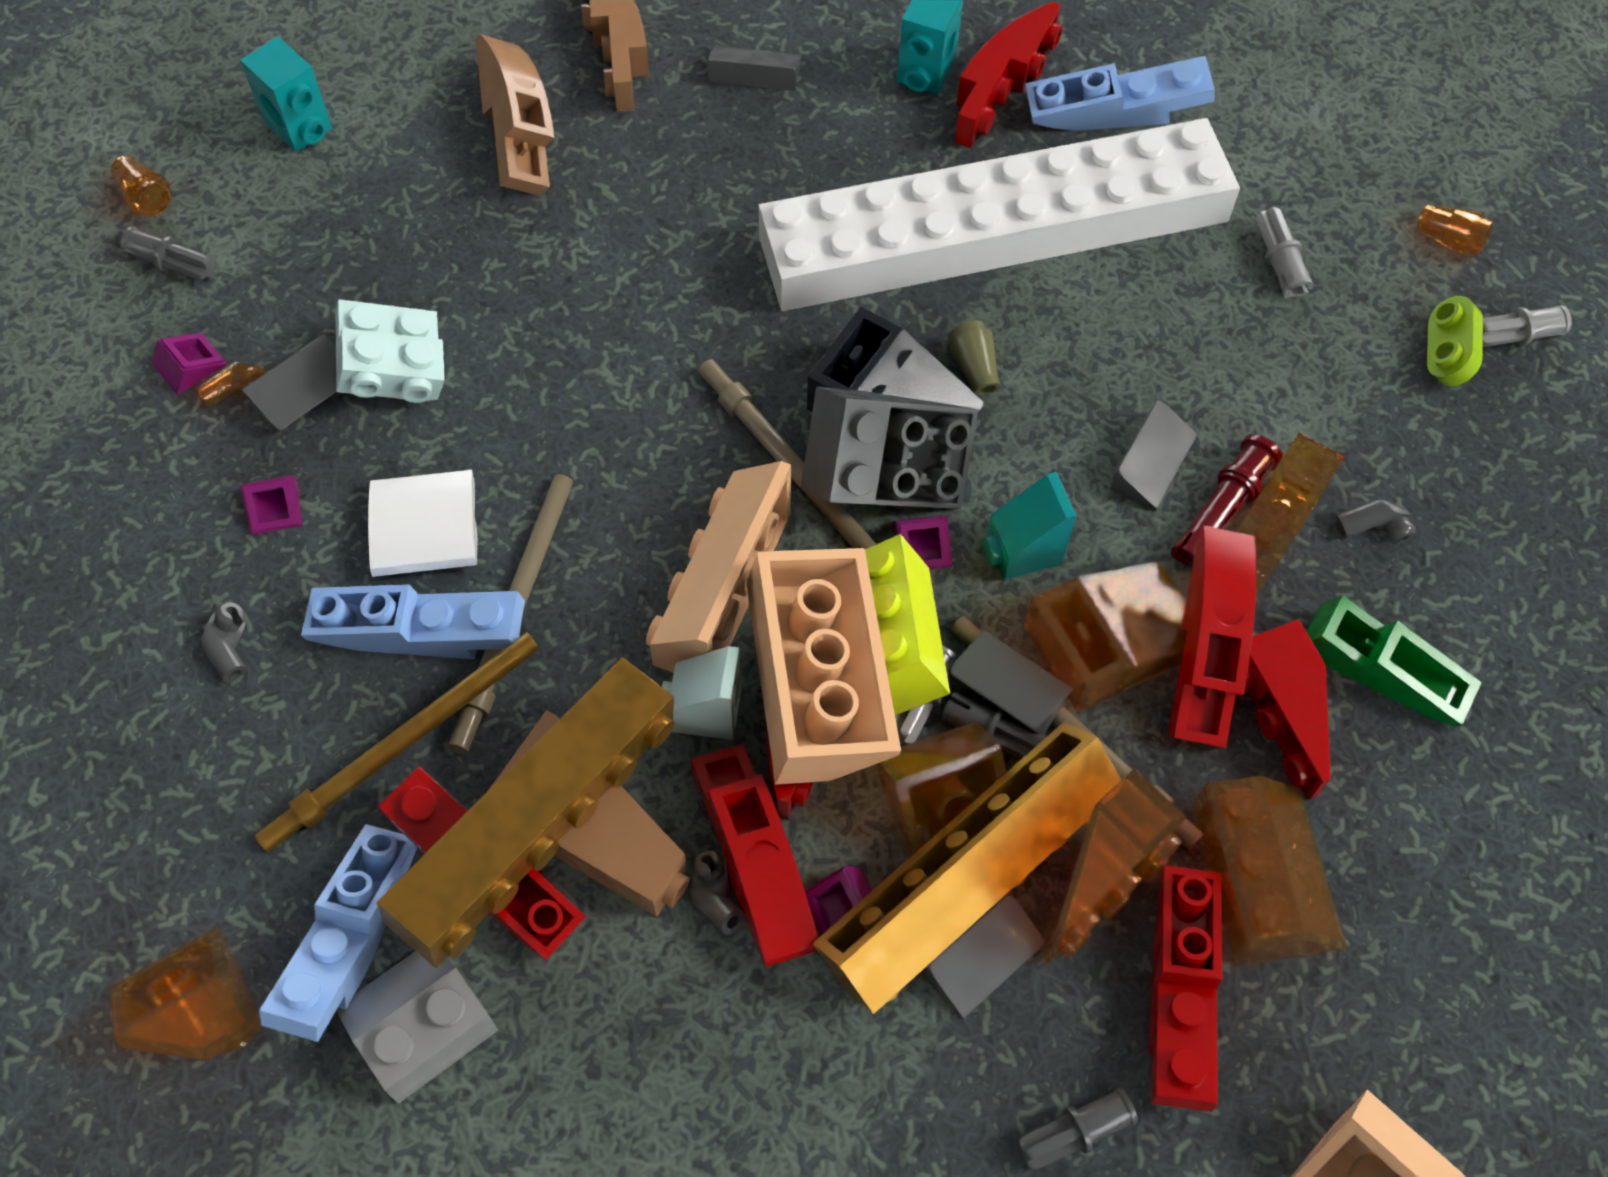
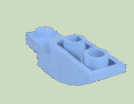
M1206 56L1117 75L1114 63L1025 83L1033 124L1071 131L1170 124L1171 111L1215 102V89Z
M409 584L312 588L301 636L308 641L356 651L475 659L476 650L505 649L519 639L525 600L518 591L417 594Z
M365 824L314 905V924L260 1008L261 1026L318 1042L337 1008L347 1009L374 958L386 928L376 902L409 870L417 850V846L404 834Z

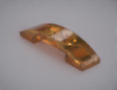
M1300 432L1236 531L1237 533L1255 537L1256 598L1298 535L1345 458Z

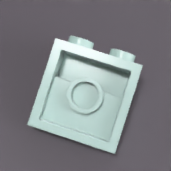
M338 299L335 311L336 392L350 393L364 398L374 396L399 398L413 403L438 400L444 383L443 340L438 339L437 311Z

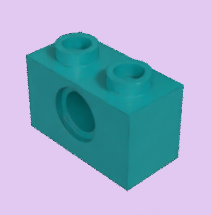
M912 0L901 24L897 82L905 84L916 92L928 91L939 94L956 60L963 0Z
M279 36L240 60L263 122L295 152L308 144L318 143L323 139L326 132L332 129L312 66Z

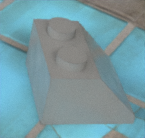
M416 951L356 992L346 1010L340 1008L336 1010L352 1042L385 1092L398 1104L498 1031L491 1017L449 957L435 968Z

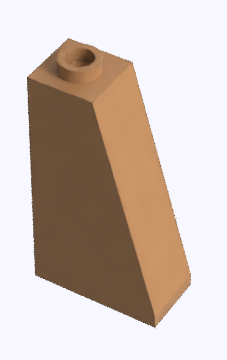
M547 710L490 789L560 720L556 715ZM611 786L598 799V808L590 820L579 829L572 826L558 841L559 848L554 856L657 917L665 904L673 908L687 889L690 878L685 875L687 872L685 854L622 786L618 788Z

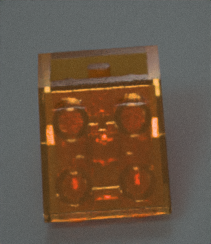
M1157 561L1079 576L1033 597L1024 628L1054 676L1073 688L1068 699L1077 713L1181 664L1187 631L1180 629L1186 600L1161 563Z
M1135 768L1094 805L1078 840L1042 956L1048 964L1060 952L1067 959L1078 952L1091 938L1092 934L1090 931L1102 919L1099 915L1105 920L1110 921L1132 898L1130 896L1131 892L1141 881L1146 884L1150 883L1162 871L1163 866L1168 865L1170 862L1169 857L1182 843L1176 834L1187 817Z

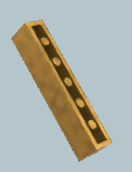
M622 657L376 902L384 924L435 968L448 956L450 958L459 956L476 935L475 927L490 912L497 914L512 901L518 891L517 884L532 868L538 871L548 864L559 848L558 841L572 826L579 829L590 820L598 808V799L611 786L618 788L629 779L637 766L636 760L649 746L655 749L668 738L675 725L673 721L674 696Z
M1063 722L812 943L838 981L852 997L872 1014H875L884 1004L893 1000L905 985L1010 890L1020 885L1027 875L1052 852L1061 848L1068 838L1093 815L1102 811L1108 802L1125 787L1098 737Z

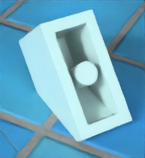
M727 646L676 662L672 682L663 681L662 688L674 696L673 721L675 725L672 732L734 740L742 692L739 648Z

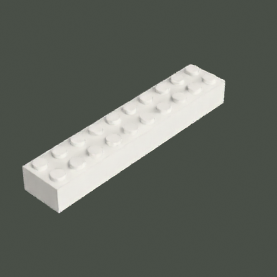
M1208 118L762 203L759 204V239L782 312L1225 223L1230 219L1240 186Z

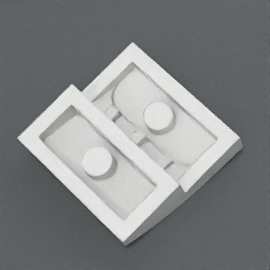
M472 470L370 481L368 539L372 577L477 565L478 539L474 517L475 484Z

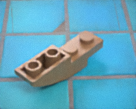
M589 0L590 4H581L584 32H593L594 47L602 46L604 63H612V68L604 69L606 97L615 96L617 112L634 111L632 77L649 76L645 32L634 0Z
M479 34L476 37L482 109L483 116L493 118L500 186L531 194H542L550 187L545 147L554 139L550 108L541 78L535 65L520 46Z

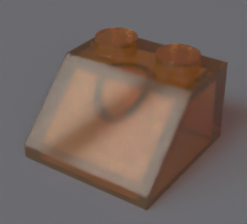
M977 721L903 746L899 756L877 763L886 802L909 857L916 853L1006 773L1000 744Z

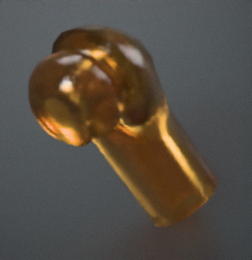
M233 362L194 387V389L210 408L229 395L245 396L241 389L267 371L257 365Z

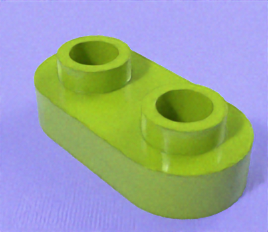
M1454 296L1439 303L1431 313L1428 321L1427 368L1441 384L1453 387L1470 380L1478 372L1483 358V315L1476 305L1465 296Z

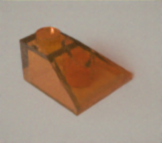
M219 926L110 986L114 1039L122 1048L209 1061L222 1052H233L244 1047L253 1039L256 1032L264 1028V1026H261L259 1006Z

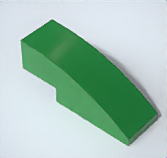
M1344 595L1319 606L1306 631L1327 667L1426 717L1454 727L1463 724L1482 683L1398 620L1384 626Z

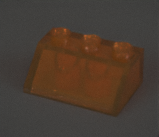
M1262 776L1205 783L1192 807L1198 830L1204 834L1201 841L1209 871L1221 873L1222 921L1234 966L1346 950L1347 946L1300 788Z

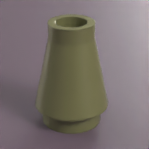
M980 320L968 321L954 327L948 333L949 343L947 350L968 382L971 391L977 396L998 391L1001 388V384L998 378L992 330L986 329L984 322Z

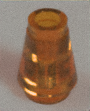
M128 155L121 156L113 162L111 173L131 211L144 216H156L167 209L171 201L170 185L163 176Z
M1428 203L1420 215L1416 230L1424 232L1427 236L1463 257L1467 253L1479 256L1489 239L1494 220L1485 218V212L1435 206Z

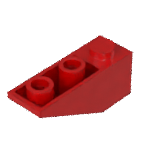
M1297 619L1253 636L1244 693L1248 692L1258 708L1256 716L1262 733L1270 740L1275 739L1285 756L1283 766L1288 779L1295 787L1302 786L1307 797L1311 800L1319 795L1331 779L1326 664L1300 620Z

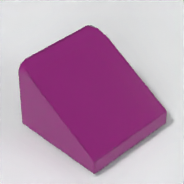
M202 333L157 340L152 365L177 395L227 365L226 361Z
M290 475L240 485L251 535L303 526L297 476Z
M939 515L892 521L895 536L901 534L929 567V570L952 567L947 516Z
M845 865L805 891L814 923L820 935H823L872 891L860 867Z

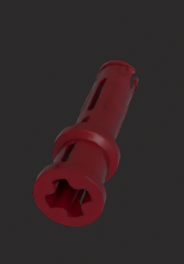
M1258 434L1245 436L1240 444L1241 452L1232 464L1225 465L1219 472L1218 487L1204 504L1183 536L1172 547L1170 552L1174 559L1186 566L1192 559L1194 561L1200 526L1205 525L1226 530L1240 508L1245 503L1258 498L1262 491L1261 484L1270 471L1279 469L1284 461L1283 452L1272 440Z

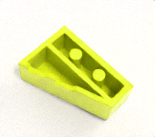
M901 534L865 549L895 715L950 694L929 567Z

